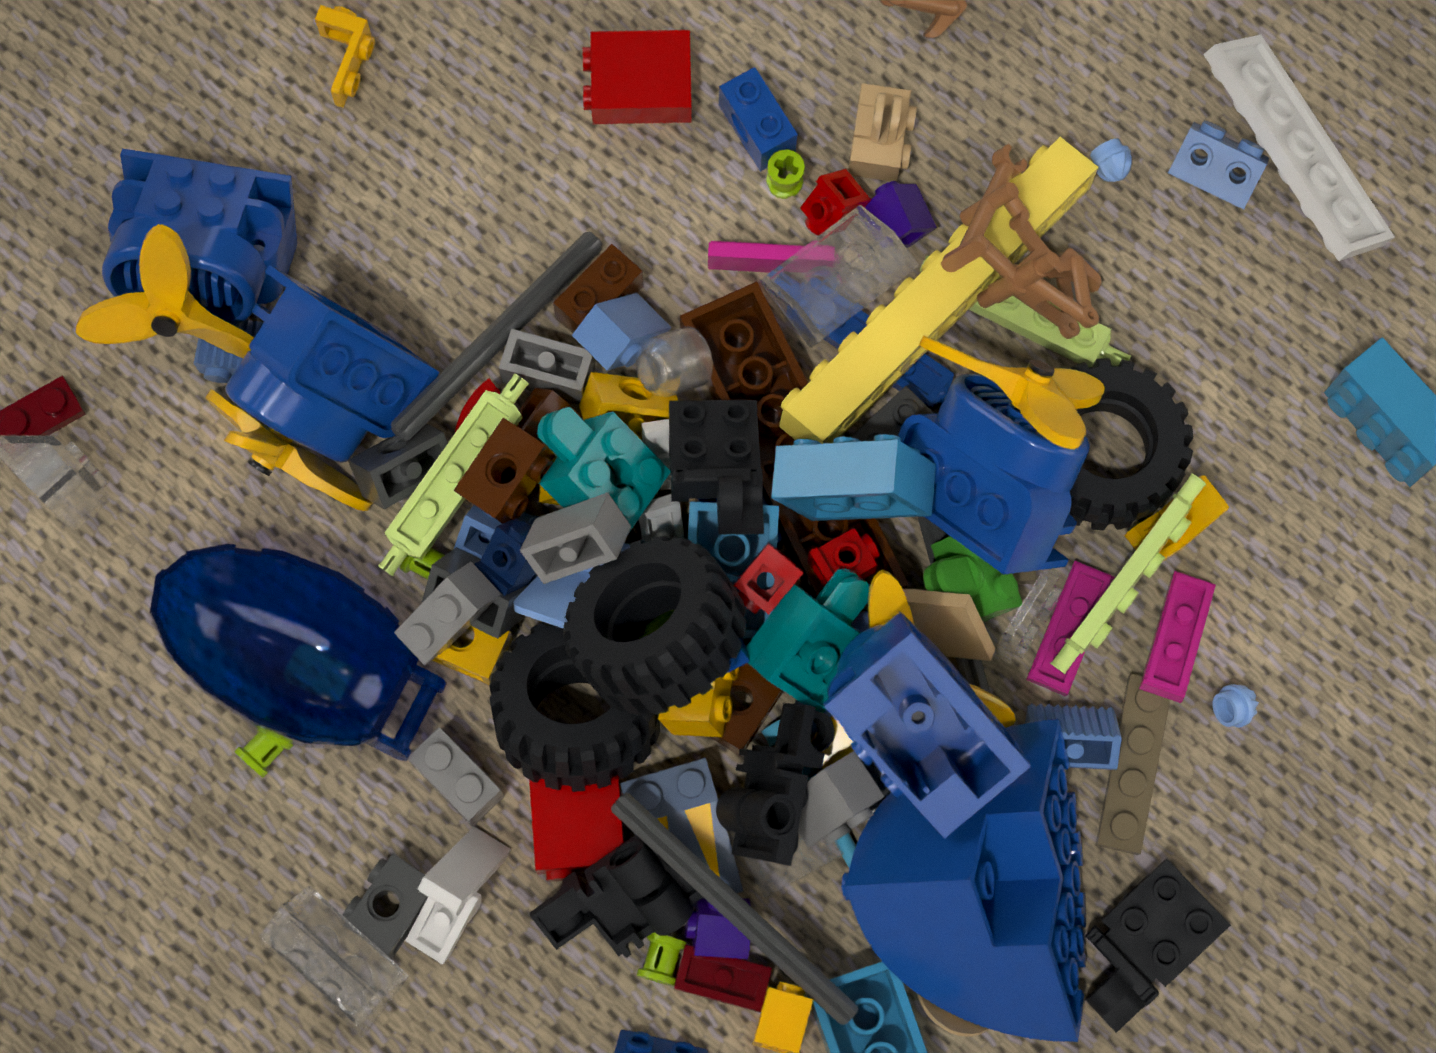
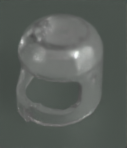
M684 326L647 339L639 347L635 358V368L641 384L655 396H675L679 393L705 386L712 375L713 361L706 340L699 331L690 326Z

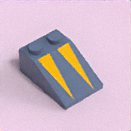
M706 758L620 783L622 794L629 793L733 891L736 893L743 892L735 858L731 854L732 847L727 830L722 827L717 818L716 807L718 797Z

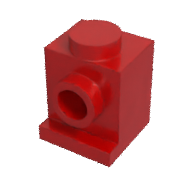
M842 169L819 176L816 180L817 186L800 207L807 216L805 220L806 227L813 234L823 236L824 239L846 233L871 201V198L848 170Z
M853 528L825 545L809 551L807 562L824 588L838 569H850L862 579L874 574L877 568V563L874 559L880 555L871 537L867 533L860 537L856 529ZM845 550L851 551L855 556V561L845 564L839 559V553Z
M768 542L736 580L734 586L740 591L738 594L742 598L745 607L754 614L762 609L769 615L802 576L803 570ZM763 572H768L774 577V584L768 589H763L757 584V577Z

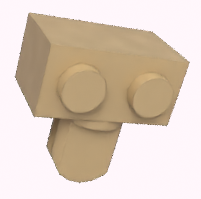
M861 84L848 169L852 176L897 181L899 170H908L911 145L903 144L905 130L913 131L917 106L909 105L911 90Z

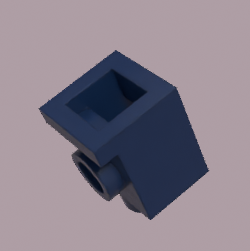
M518 518L496 527L481 560L474 564L504 596L529 585L535 574V571L520 551L531 525L520 521Z

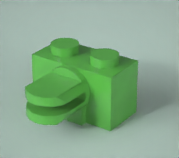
M951 536L931 545L936 562L930 564L924 570L923 579L927 591L970 594L983 622L1023 606L1018 591V583L1013 573L1003 575Z

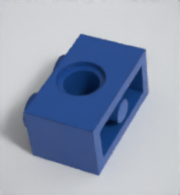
M756 67L719 86L718 105L760 172L767 169L770 157L777 151L787 149L796 152L798 134Z

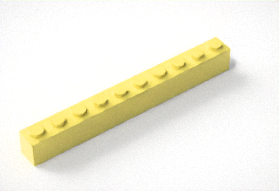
M1061 137L1049 148L1045 145L1041 146L1030 159L1029 167L1009 181L1017 186L1018 197L1030 213L1028 221L1040 238L1091 188L1099 168ZM1003 205L995 211L984 236L1015 264L1028 249L1016 231L1010 228L1009 222L1012 216ZM960 225L950 237L948 242L950 245L942 253L935 250L926 259L921 268L922 272L915 279L908 277L900 284L894 293L895 299L887 307L880 304L870 314L866 321L867 326L859 334L853 331L843 340L838 348L839 354L830 362L826 359L820 362L809 377L811 381L802 390L796 387L785 397L780 406L783 409L779 425L781 429L794 440L811 439L820 442V444L833 443L834 438L841 437L928 351L919 346L923 335L938 341L977 302V295L987 289L991 283L1001 278L981 257L955 272H947L942 268L941 262L943 257L959 247L969 226Z

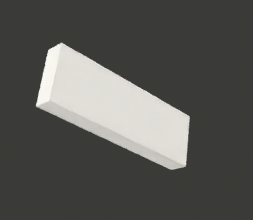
M474 826L423 877L417 889L453 913H457L504 863L511 849Z

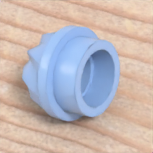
M1117 138L1104 142L1090 154L1093 163L1099 167L1096 174L1105 181H1121L1131 170V151L1128 146H1123Z
M1230 684L1224 686L1214 696L1212 706L1217 720L1222 725L1239 728L1251 722L1252 717L1257 714L1256 707L1259 702L1256 701L1254 691L1245 685Z

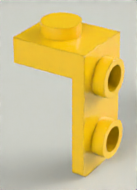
M320 5L315 17L320 36L348 45L331 87L335 106L344 108L348 96L354 97L358 90L360 73L357 72L362 60L368 61L374 49L375 38L371 35L367 19L357 17L353 11L345 7L335 6L332 9Z
M1201 475L1199 478L1206 483V486L1203 487L1192 502V507L1185 517L1191 521V524L1177 543L1170 539L1159 552L1165 557L1163 561L1182 550L1229 509L1226 501L1205 475ZM1174 499L1159 512L1137 524L1124 535L1135 551Z

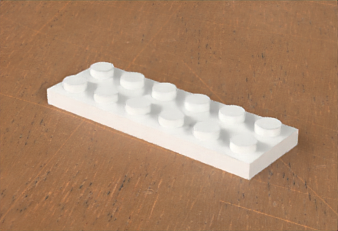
M1256 35L1213 45L1204 54L1211 65L1213 75L1224 85L1233 99L1235 109L1245 117L1256 134L1258 144L1267 151L1278 168L1279 176L1290 186L1300 202L1303 213L1313 221L1323 237L1326 248L1335 255L1337 260L1341 261L1383 247L1395 238L1263 36Z

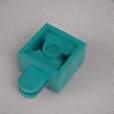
M567 407L547 413L541 418L538 425V437L557 456L539 484L563 508L609 493L632 529L671 473L664 463L614 412L583 420L572 408Z
M847 568L836 570L816 598L794 584L746 646L750 660L748 664L767 681L799 702L814 706L816 711L824 713L826 708L823 703L828 700L827 690L830 681L836 675L839 659L848 644L861 633L851 623L867 604L870 585L854 571Z

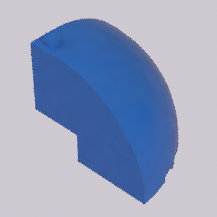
M1051 719L1006 728L1019 745L1031 767L946 838L937 831L905 794L897 798L891 792L875 810L874 815L870 817L858 839L849 871L844 873L842 877V893L845 900H850L859 926L877 956L891 972L921 997L961 1019L991 1030L1029 1039L1078 1042L1084 999L1083 991L1078 990V967H1086L1085 943L1082 928H1086L1085 893L1080 892L1081 878L1079 866H1083L1080 831H1076L1077 814L1075 806L1077 804L1075 792H1067L1065 770L1069 769L1070 763L1059 719Z

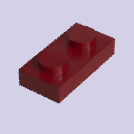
M63 375L0 410V442L10 457L86 415Z
M685 945L674 990L761 1013L772 968L737 958L694 956L693 946Z

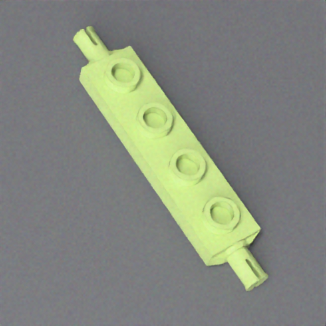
M929 255L926 256V258H925V260L923 261L922 265L924 264V262L926 261V259L929 257ZM1014 296L1001 303H995L988 308L981 307L977 301L969 309L1078 364L1085 362L1088 367H1092L1096 359L1109 358L1112 366H1118L1122 359L1129 361L1132 356L1109 345L1110 328L1100 323L1091 328H1085L1077 321L1080 327L1079 334L1071 339H1066L1061 335L1056 325ZM1049 302L1050 304H1052L1054 307H1056L1057 309H1059V310L1061 311L1060 308H1058V307H1057L1056 305H1054L1053 303Z
M514 373L501 394L485 390L385 531V535L393 546L378 567L394 576V573L407 555L423 560L465 499L453 490L501 419L505 418L516 426L523 417L514 404L529 385L526 380Z
M1191 473L1178 493L1172 496L1174 500L1070 639L1066 638L1064 641L1066 642L1050 663L1052 666L1066 674V671L1079 654L1086 652L1090 645L1096 649L1100 647L1113 629L1107 624L1116 610L1123 614L1126 612L1139 594L1138 591L1133 589L1135 584L1143 574L1151 578L1165 559L1159 553L1169 539L1177 543L1190 526L1191 521L1185 517L1192 507V502L1203 487L1206 486L1202 479Z

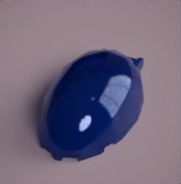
M227 543L186 551L185 555H182L166 570L162 569L155 576L150 615L166 653L199 691L258 732L307 748L349 749L367 744L395 759L407 761L412 753L409 747L437 693H443L447 685L443 678L417 665L419 659L394 633L400 627L399 620L387 606L384 608L380 602L366 594L364 588L342 573L283 550L262 548L261 551L236 548V544ZM409 681H412L421 687L394 739L382 734Z

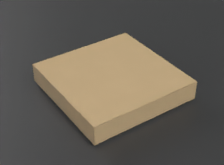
M902 588L912 612L914 626L926 635L944 656L991 661L995 652V646L970 594Z

